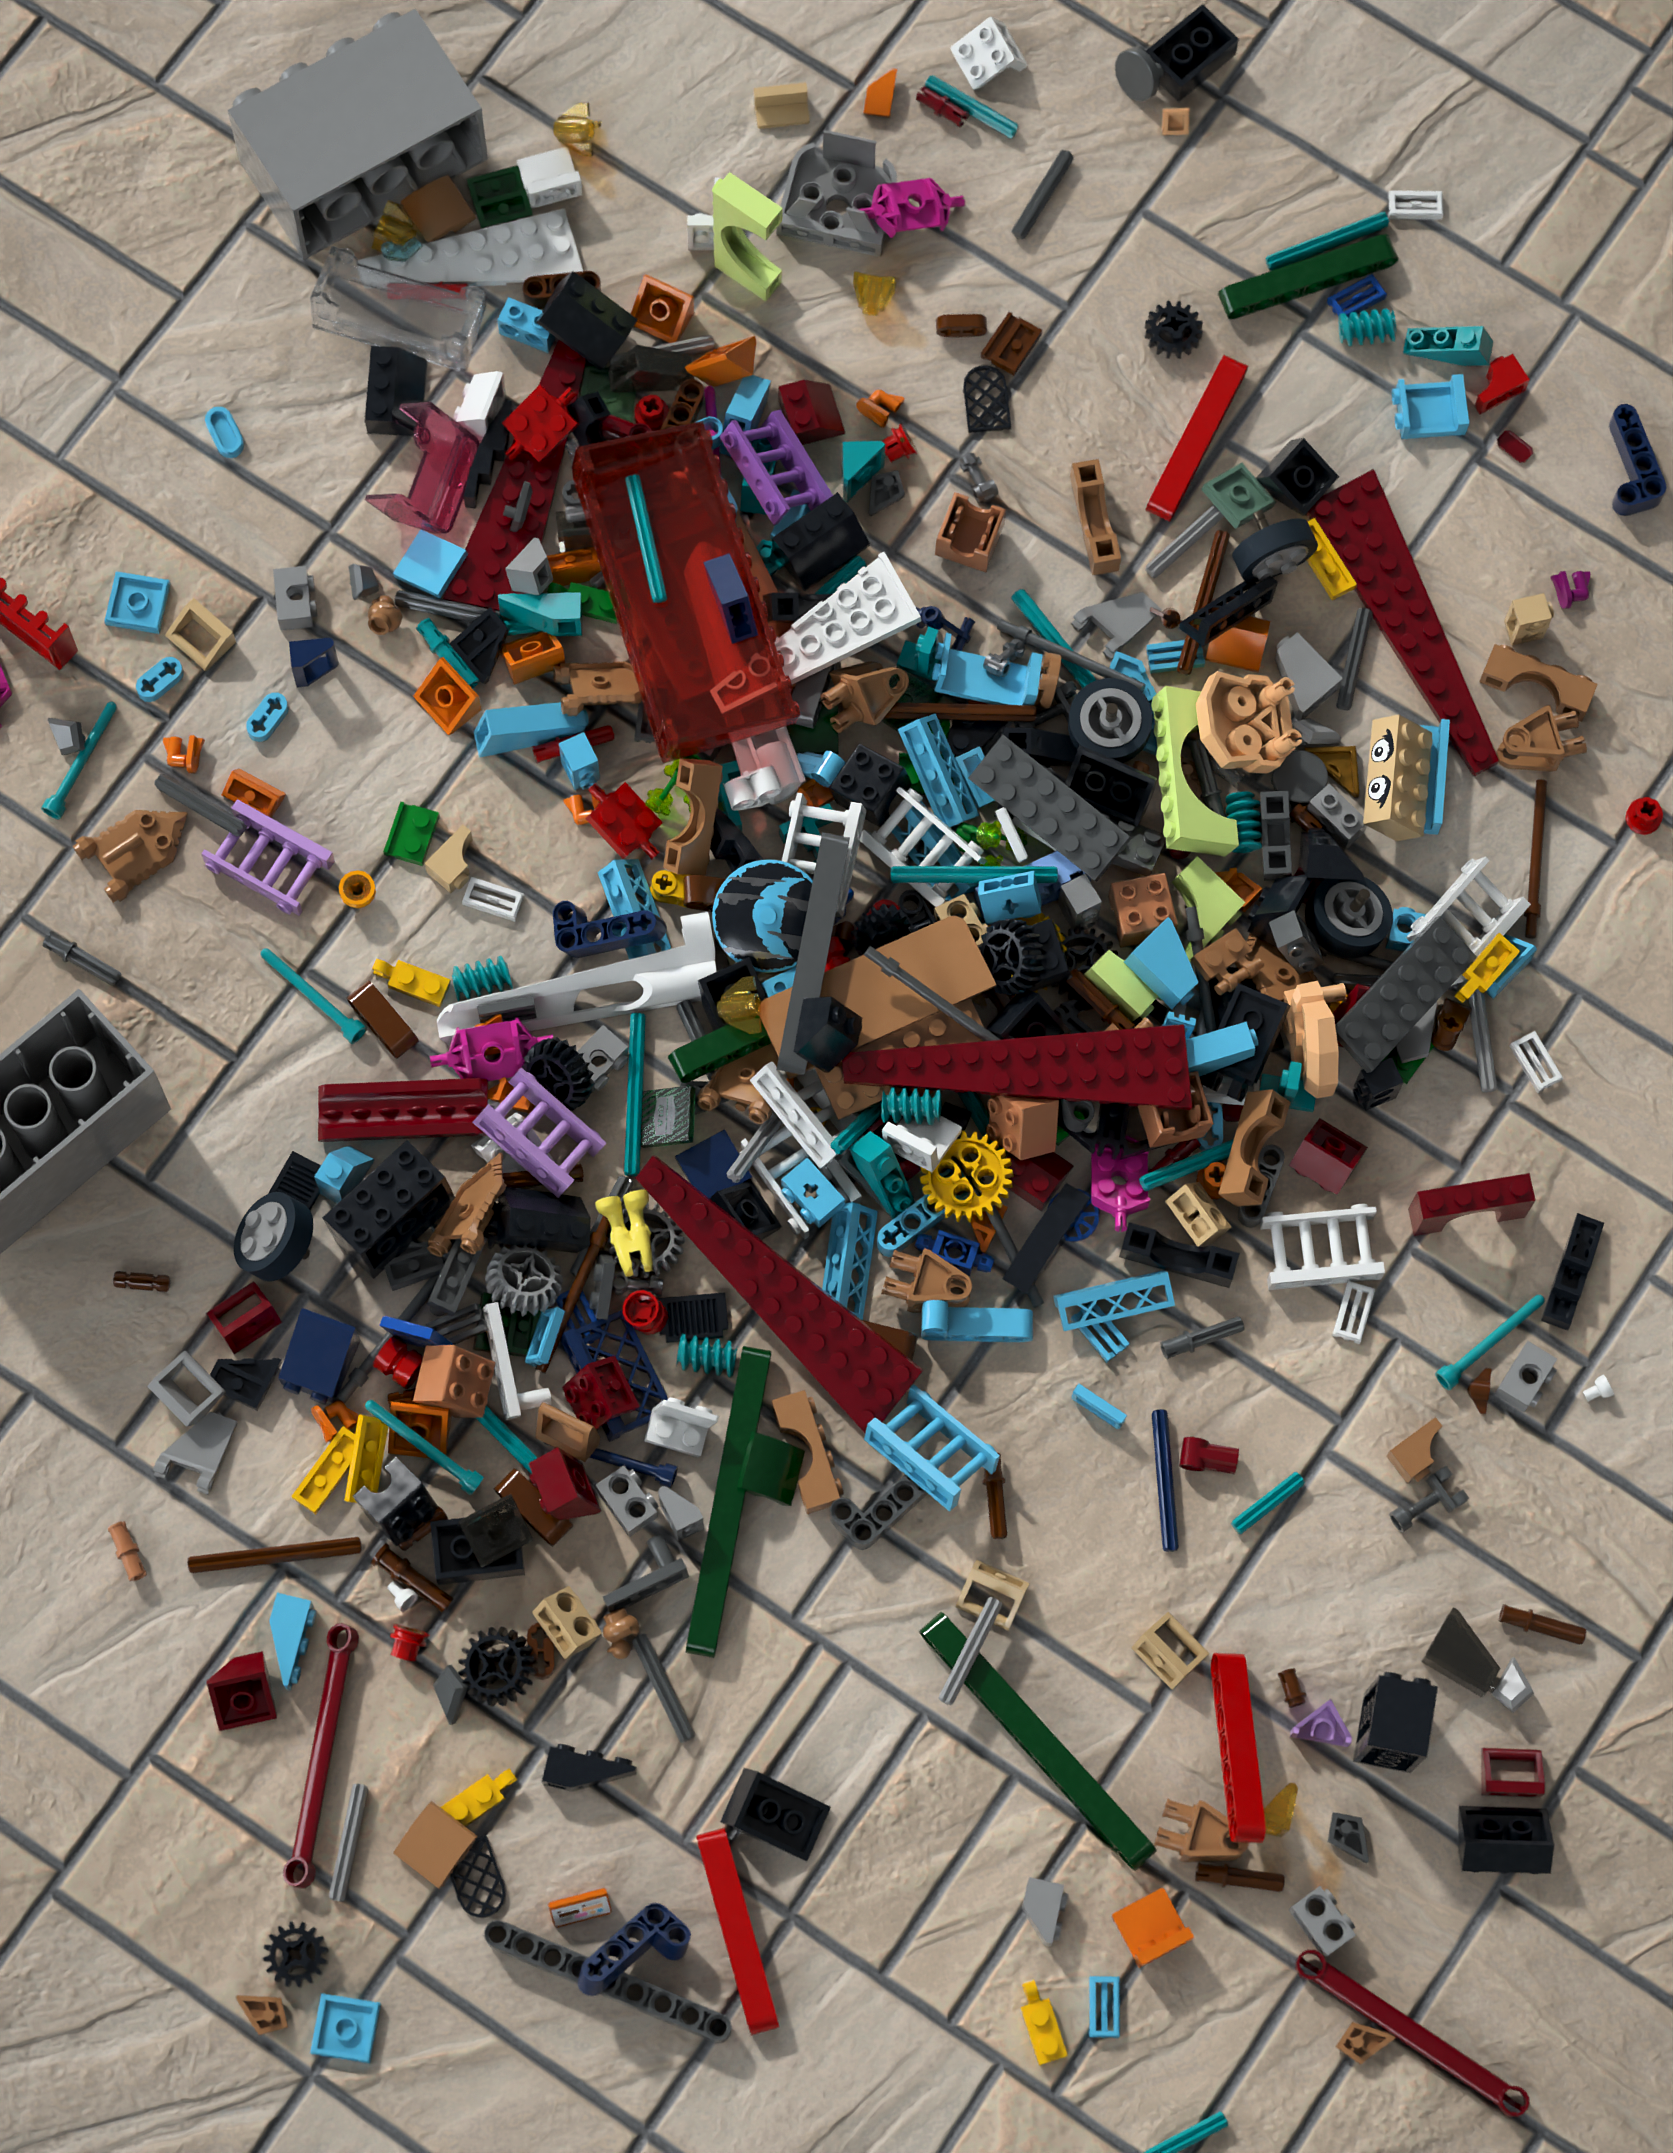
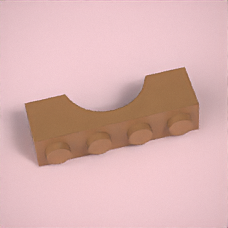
M1099 459L1072 463L1070 480L1092 576L1119 571L1121 555L1116 533L1112 531L1108 518L1104 480Z
M1497 644L1493 646L1479 681L1503 692L1519 682L1531 681L1539 683L1552 694L1557 713L1564 714L1575 711L1577 716L1574 718L1578 717L1580 722L1583 721L1598 685L1587 676H1576L1567 672L1561 666L1548 665L1533 655L1525 656L1515 652L1510 646H1499Z
M680 758L676 786L682 789L688 796L691 812L684 830L676 837L667 840L663 868L676 874L706 875L707 866L710 861L711 839L714 835L715 813L718 809L719 787L723 778V766L709 760Z
M1274 1090L1247 1092L1218 1193L1235 1206L1262 1205L1269 1179L1260 1173L1258 1157L1266 1140L1273 1133L1284 1127L1290 1102Z
M803 1390L772 1400V1409L780 1433L791 1434L800 1438L806 1443L812 1455L810 1470L798 1481V1489L806 1514L831 1507L832 1503L840 1499V1495H843L844 1492L840 1479H834L831 1468H834L835 1464L831 1452H825L822 1444L826 1437L822 1424L816 1425L813 1414L817 1413L813 1397L807 1398L806 1392Z

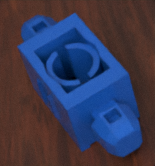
M939 1230L936 1240L932 1239L930 1235L919 1234L915 1243L917 1250L923 1252L924 1248L931 1250L967 1276H970L973 1266L977 1267V1271L991 1272L994 1259L985 1253H982V1255L978 1254L980 1243ZM943 1243H945V1249H944V1251H943V1256H942V1255H940V1252H941ZM950 1248H957L962 1252V1256L954 1259L948 1256L947 1251ZM966 1251H969L966 1263H963Z

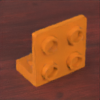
M1160 1888L1112 1914V1918L1139 1968L1181 1947L1194 1938L1190 1928L1184 1927L1164 1888Z

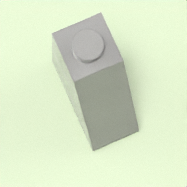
M1297 632L1291 638L1286 636L1276 646L1275 662L1281 678L1288 677L1294 682V686L1290 688L1295 687V690L1288 695L1295 717L1299 721L1306 718L1340 688L1343 678Z

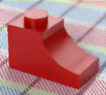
M1514 354L1505 358L1500 356L1490 363L1486 375L1489 386L1478 395L1474 406L1478 413L1482 414L1526 391L1530 379Z

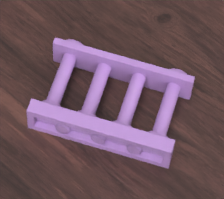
M237 799L231 808L233 815L245 823L246 829L252 827L258 830L260 836L240 867L237 868L224 861L239 837L229 832L215 855L205 849L203 850L202 857L204 863H206L205 867L215 874L222 872L277 903V908L284 913L291 914L293 912L300 916L302 909L300 903L296 901L316 868L320 869L322 866L330 870L335 862L333 853ZM275 840L283 844V850L264 880L260 881L248 873L267 844ZM299 853L306 857L307 863L285 895L272 886L291 857Z
M520 1068L509 1081L514 1087L509 1095L496 1109L488 1104L472 1123L559 1198L574 1181L569 1176V1172L587 1152L594 1157L604 1147L606 1142L597 1131L590 1129L539 1084L531 1073ZM524 1096L536 1107L515 1128L504 1116ZM545 1114L557 1126L542 1144L537 1147L526 1138V1135ZM566 1133L578 1143V1146L558 1166L547 1154Z

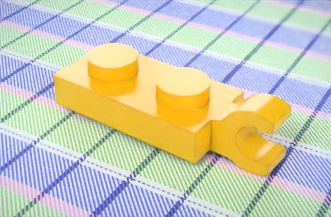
M1498 933L1464 971L1462 976L1468 981L1454 996L1461 1003H1464L1476 989L1483 994L1520 951L1502 934Z
M376 959L372 968L374 975L389 979V989L437 1007H441L451 980L400 960L393 967L383 960Z
M510 1768L501 1773L495 1780H492L487 1774L440 1808L467 1827L505 1800L501 1791L516 1782L517 1778Z
M1035 1980L1023 1983L1022 1987L1028 2005L1020 2007L1038 2065L1067 2057L1068 2055L1050 1999L1047 1998L1040 2001Z

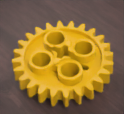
M962 1131L961 1138L955 1140L933 1172L921 1167V1171L927 1174L920 1177L921 1183L927 1184L922 1188L923 1194H930L927 1198L928 1204L936 1203L935 1211L937 1213L945 1209L946 1219L954 1213L957 1222H960L962 1216L966 1215L968 1222L971 1223L972 1217L975 1214L980 1220H983L982 1212L987 1211L990 1215H993V1205L999 1208L1003 1207L1000 1197L1009 1198V1193L1004 1188L1013 1187L1012 1181L1007 1179L1013 1177V1170L1006 1169L1011 1166V1160L1003 1159L1006 1156L1005 1149L996 1151L998 1149V1141H994L990 1145L988 1144V1135L983 1136L979 1140L977 1131L973 1132L971 1138H967L966 1132ZM969 1153H974L978 1156L973 1162L964 1160V1157ZM952 1157H956L964 1172L972 1177L974 1186L982 1193L981 1196L976 1195L966 1177L962 1178L961 1170L952 1160ZM944 1169H952L954 1171V1174L948 1178L940 1176V1172ZM983 1176L994 1178L988 1185L979 1182ZM960 1191L970 1193V1196L965 1200H959L955 1197Z

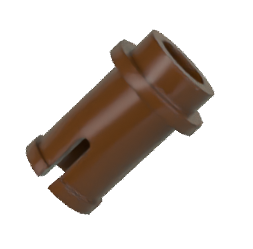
M1299 803L1289 814L1290 822H1296L1305 832H1308L1309 828L1322 829L1324 827L1306 810V805L1303 807Z
M1291 1668L1279 1672L1277 1675L1286 1696L1284 1702L1288 1703L1289 1708L1306 1703L1304 1697L1307 1695L1306 1692H1302L1296 1675V1669Z

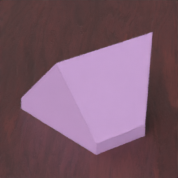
M1331 1699L1290 1731V1737L1343 1747H1348L1352 1741V1736Z

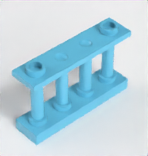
M913 1384L910 1387L906 1402L908 1406L888 1424H883L876 1417L867 1424L864 1440L950 1512L958 1505L961 1493L959 1486L981 1467L993 1474L996 1471L1000 1455L997 1454L991 1445L985 1444L932 1400L926 1391L920 1390ZM917 1413L920 1414L930 1424L909 1442H904L895 1432ZM940 1431L951 1442L930 1460L923 1458L916 1450ZM961 1448L973 1459L952 1478H947L938 1468Z

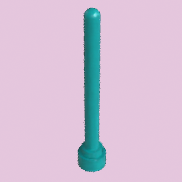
M114 702L106 704L84 743L85 750L78 753L56 794L46 798L41 810L48 816L58 820L63 816L66 810L64 807L66 805V797L117 709V705Z
M265 948L261 951V957L342 1027L343 1037L351 1044L358 1042L363 1037L367 1027L358 1019H348L270 949Z
M1542 1295L1533 1297L1454 1365L1449 1364L1448 1366L1444 1365L1435 1372L1439 1383L1447 1390L1454 1388L1459 1383L1461 1373L1541 1307L1545 1302Z
M368 1400L365 1403L367 1411L459 1480L458 1483L462 1485L461 1489L467 1494L471 1495L480 1485L484 1477L476 1470L472 1472L469 1469H463L375 1401Z

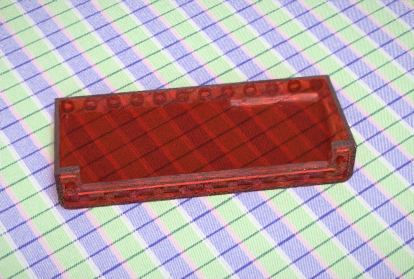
M703 421L576 447L572 464L574 484L654 740L663 763L795 724L798 717H800L798 702L793 701L790 693L792 692L791 680L789 676H785L782 668L784 667L783 655L781 651L776 650L774 628L768 625L766 619L768 617L766 603L760 600L758 594L760 592L758 578L756 576L753 577L750 569L752 568L751 556L749 552H745L743 547V531L740 527L737 528L736 510L734 504L729 503L727 498L728 485L725 479H721L719 473L720 460L717 454H713L711 448L713 445L712 436L709 430H705ZM634 474L639 475L666 590L667 600L660 603H654L651 597L625 481L627 476ZM729 553L748 594L758 632L757 636L734 644L731 643L704 566L705 561Z

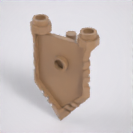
M626 661L592 664L559 663V666L553 667L555 683L559 682L560 685L571 684L573 694H567L566 697L561 698L562 714H567L568 717L577 716L584 706L615 705L619 702L621 704H639L645 695L670 682L668 678L636 667Z
M134 810L126 815L124 820L121 822L117 821L115 826H110L106 832H101L97 838L81 836L72 847L81 860L84 858L90 859L96 855L113 878L107 883L108 886L104 888V891L113 903L117 900L121 902L127 898L129 891L135 885L138 886L142 883V880H147L151 874H156L157 870L163 869L174 861L177 851L175 847L179 845L178 838H181L182 833L180 831H183L188 812L166 813V811H160L159 813L158 811Z
M1249 933L1250 936H1248L1246 942L1251 947L1252 952L1246 956V959L1253 961L1256 958H1260L1264 963V967L1258 970L1257 975L1252 978L1257 991L1284 1002V991L1296 989V986L1299 984L1318 981L1313 970L1299 975L1276 946Z
M772 1043L716 1069V1072L711 1076L712 1079L697 1095L699 1107L706 1111H712L718 1107L722 1097L737 1101L735 1108L741 1112H744L749 1104V1118L756 1124H763L769 1120L772 1115V1109L750 1080L770 1062H773L777 1067L779 1058Z
M501 1152L488 1162L485 1167H482L478 1171L479 1173H475L472 1178H469L460 1186L440 1224L437 1225L428 1240L429 1246L427 1249L433 1255L442 1257L443 1254L448 1253L452 1247L450 1239H461V1248L470 1254H476L477 1251H481L485 1244L483 1232L494 1215L492 1210L494 1202L506 1189L502 1176L504 1156Z

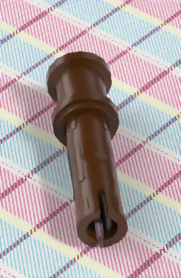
M385 1543L376 1553L370 1564L373 1566L378 1565L391 1575V1580L401 1581L443 1613L454 1598L410 1566L409 1559H402L389 1549V1544Z

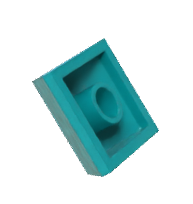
M882 441L843 442L842 485L843 500L846 503L872 479V476L876 475L884 467L885 444Z

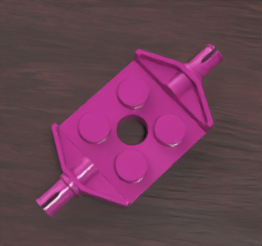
M932 178L879 184L874 190L871 207L857 210L865 211L869 219H873L890 238H893L897 232L941 226L940 231H943L949 221L950 209L964 207L965 199H963V195L950 197ZM908 199L918 202L919 207L912 206Z
M515 1017V1020L478 1027L459 1029L458 1027L455 1030L449 1052L430 1056L431 1067L449 1065L461 1079L483 1078L493 1081L504 1077L510 1078L522 1068L525 1063L524 1057L531 1047L543 1039H552L553 1034L537 1038L536 1036L533 1037L518 1017ZM495 1046L501 1051L498 1059L489 1060L485 1057L484 1052L488 1047Z
M1127 1135L1125 1137L1131 1143L1139 1142ZM1096 1144L1095 1152L1091 1153V1204L1112 1214L1115 1217V1230L1119 1232L1121 1227V1232L1127 1230V1216L1145 1210L1149 1206L1150 1198H1148V1191H1144L1139 1182L1140 1177L1148 1174L1149 1151L1120 1160V1149V1153L1114 1160L1112 1159V1150L1108 1147L1104 1148L1101 1157L1097 1156L1099 1145ZM1120 1176L1125 1179L1126 1183L1123 1185L1116 1184L1112 1178Z

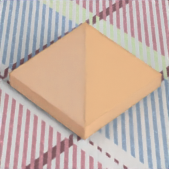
M1189 108L1163 109L1162 135H1188Z

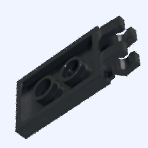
M1238 983L1218 1030L1247 1022L1249 1030L1254 1029L1258 1039V1045L1255 1046V1054L1250 1058L1206 1074L1202 1085L1217 1092L1224 1074L1233 1078L1227 1096L1242 1102L1248 1091V1085L1253 1086L1254 1083L1257 1084L1291 1006Z

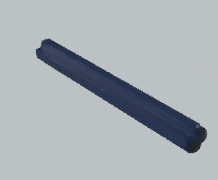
M1158 1409L1152 1412L1162 1548L1165 1552H1173L1178 1550L1179 1544L1167 1410Z

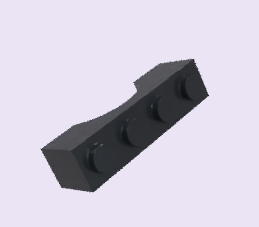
M769 593L763 595V623H795L819 602H824L832 594Z
M1129 1222L1119 1257L1229 1288L1240 1253L1216 1246L1198 1247L1179 1243L1161 1235L1155 1229Z

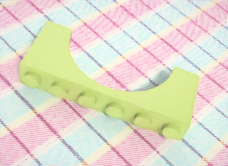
M729 172L724 179L720 178L712 189L714 267L764 301H767L782 283V270L769 261L750 242L742 228L767 240L783 221V208Z
M1165 686L1153 697L1151 707L1154 711L1156 759L1159 762L1160 775L1158 782L1162 793L1161 810L1164 815L1163 834L1166 837V847L1168 849L1226 857L1239 846L1237 821L1223 817L1206 807L1188 786L1181 766V749L1186 736L1199 732L1196 702L1201 691Z
M1198 856L1171 882L1180 892L1187 908L1197 907L1200 928H1203L1205 938L1202 939L1203 949L1209 941L1213 943L1225 933L1221 928L1226 923L1231 926L1242 915L1239 909L1246 902ZM1191 941L1188 942L1185 949L1190 962V959L1193 957ZM1108 950L1084 976L1114 1005L1118 1004V1009L1131 1022L1139 1016L1142 1019L1147 1017L1155 1008L1152 1005L1154 1000L1158 998L1161 1001L1162 999L1124 963L1125 960Z

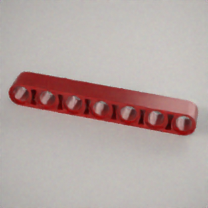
M1223 355L1160 477L1145 511L1171 522L1246 375L1248 365Z
M1214 1653L1211 1659V1678L1230 1839L1232 1842L1263 1843L1266 1835V1823L1246 1658L1244 1654Z
M721 1828L696 1835L750 2035L780 2028L726 1830Z

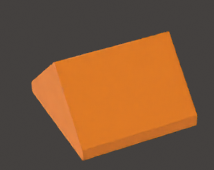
M645 274L631 311V315L637 318L634 326L666 342H678L694 315V296Z
M755 336L715 348L685 367L686 371L713 387L753 375L757 340Z
M1249 616L1211 641L1208 645L1205 660L1259 672L1270 621Z
M542 631L506 643L501 650L514 685L551 672L554 666H559V663H565L564 650L556 636Z
M444 657L438 660L413 696L448 735L453 734L481 711L479 695Z
M391 1402L390 1413L442 1453L447 1454L452 1419L449 1408ZM389 1427V1454L429 1458Z

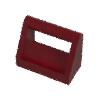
M254 1281L206 1312L233 1354H236L282 1323L272 1304ZM252 1295H257L261 1301L260 1304L225 1327L218 1321L219 1317Z
M1482 1748L1481 1796L1540 1798L1545 1794L1541 1750ZM1490 1760L1534 1761V1782L1492 1780Z

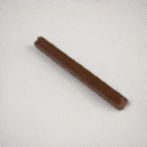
M1218 530L1215 533L1193 614L1212 601L1230 537L1228 532ZM1193 624L1192 626L1198 630L1200 625ZM1186 635L1177 667V672L1184 675L1191 674L1199 643Z
M895 703L883 718L920 719L936 713L938 720L1034 722L1036 720V706Z
M359 1537L190 1556L187 1563L190 1573L359 1554L362 1551V1544Z

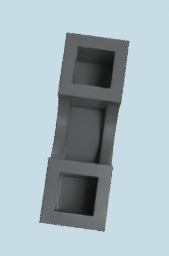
M1288 791L1260 792L1264 881L1291 877Z

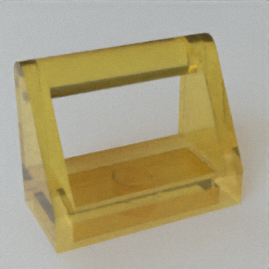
M1295 1783L1286 1785L1264 1808L1266 1834L1282 1837L1290 1831L1298 1787Z

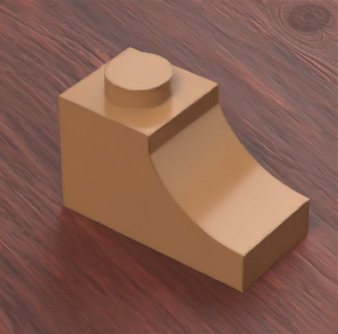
M1436 1417L1391 1449L1386 1456L1407 1484L1413 1479L1420 1482L1431 1473L1429 1468L1434 1460L1430 1456V1445L1433 1437L1442 1428L1441 1423Z

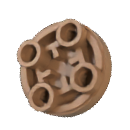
M1049 652L1044 653L1038 695L1034 706L1049 709L1060 674L1061 655Z

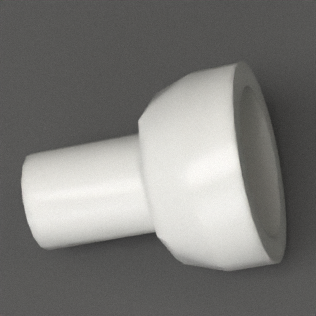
M1603 1374L1595 1380V1385L1583 1391V1394L1589 1402L1600 1395L1603 1398L1611 1397L1614 1395V1392Z
M396 1581L391 1582L387 1587L396 1597L394 1601L401 1612L411 1608L418 1599V1595L409 1588L403 1589Z

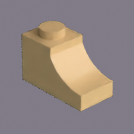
M463 824L425 862L426 872L449 893H452L456 888L461 889L469 880V867L464 862L466 849L473 839L471 831Z

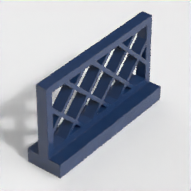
M623 1309L608 1315V1319H599L576 1330L574 1328L563 1333L560 1340L576 1374L587 1364L595 1362L598 1355L605 1358L614 1356L600 1350L604 1337L620 1342L616 1354L617 1361L633 1368L628 1383L632 1389L645 1393L641 1407L635 1410L638 1411L636 1421L624 1425L621 1416H618L602 1426L609 1442L620 1438L622 1434L649 1423L652 1411L644 1408L648 1395L660 1399L661 1402L663 1400L668 1401V1397L633 1326L626 1321L623 1315ZM621 1319L625 1327L623 1338L607 1332L611 1322ZM605 1325L604 1330L598 1328ZM591 1331L602 1336L598 1347L594 1348L586 1345L581 1335ZM627 1334L629 1335L631 1341L626 1339ZM624 1344L636 1349L638 1356L635 1363L619 1357ZM590 1352L595 1354L593 1359L590 1355ZM636 1369L648 1374L650 1382L647 1388L632 1383ZM652 1384H653V1386H654V1388H655L656 1391L650 1390L651 1387H652ZM642 1413L648 1415L640 1419Z

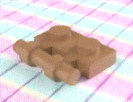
M1236 928L1190 959L1207 982L1214 977L1218 979L1220 983L1214 986L1218 995H1222L1227 991L1232 992L1236 989L1238 983L1245 979L1253 978L1257 975V971L1264 967V963L1260 958H1256L1253 961L1246 959V956L1252 952V949ZM1235 964L1239 970L1233 974L1228 973L1226 969Z

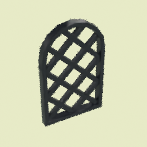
M981 365L974 367L964 378L963 393L968 433L1011 429L1006 380L999 369L992 366ZM990 371L998 375L994 381L987 376ZM976 372L981 377L976 382H973L969 377ZM983 379L991 384L986 390L979 386ZM1000 379H1002L1004 388L997 384ZM967 382L972 385L968 391L966 390ZM993 387L1001 391L997 398L989 394ZM975 388L983 393L977 400L970 395ZM1004 394L1006 406L999 401ZM985 396L993 401L988 408L980 403ZM967 398L974 402L970 408H968ZM995 404L1003 408L999 415L991 411ZM977 405L984 410L979 417L972 412ZM1005 412H1007L1008 423L1001 418ZM987 413L995 418L990 425L982 420ZM969 415L976 419L971 426ZM997 421L1003 424L999 426H994ZM978 423H981L983 426H985V427H976V428H975V426H976Z
M487 1835L475 1840L474 1843L481 1841L478 1850L470 1848L469 1851L476 1853L471 1863L465 1860L460 1861V1863L469 1866L465 1877L455 1873L459 1862L450 1875L457 1900L462 1908L469 1915L478 1918L490 1917L497 1913L504 1904L506 1896L504 1880L501 1878ZM485 1842L490 1856L481 1852ZM479 1855L489 1859L485 1869L475 1866ZM492 1862L494 1864L497 1875L488 1872V1869ZM472 1869L482 1872L478 1883L468 1879ZM486 1875L496 1879L491 1889L481 1885ZM453 1876L463 1880L459 1890ZM499 1881L502 1888V1894L495 1891ZM466 1882L476 1886L472 1897L462 1892ZM479 1888L489 1892L485 1903L475 1898ZM493 1894L501 1898L497 1908L489 1905ZM461 1896L470 1900L467 1907L463 1904ZM473 1902L483 1906L480 1914L470 1911ZM486 1908L493 1910L490 1913L484 1914Z

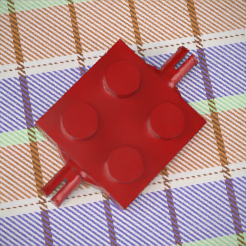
M539 385L502 422L516 441L505 452L506 456L513 461L522 450L530 452L538 462L542 463L579 425L566 407L577 396L576 392L568 387L557 398L551 395L542 385Z
M596 782L587 790L598 803L595 810L585 819L622 859L639 848L651 860L660 853L649 839L663 822L626 782L616 791L608 794Z

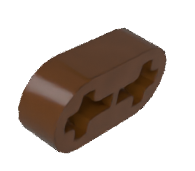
M981 314L941 315L936 318V333L942 337L982 336L987 333V318Z
M538 1622L528 1629L527 1645L533 1647L532 1653L528 1656L536 1658L537 1661L534 1664L539 1662L538 1654L543 1653L545 1663H550V1667H546L544 1673H539L538 1668H534L537 1673L532 1676L543 1680L549 1678L554 1672L555 1654L554 1644L549 1637L544 1638L543 1648H538L537 1639H532V1635H536L538 1629H543Z

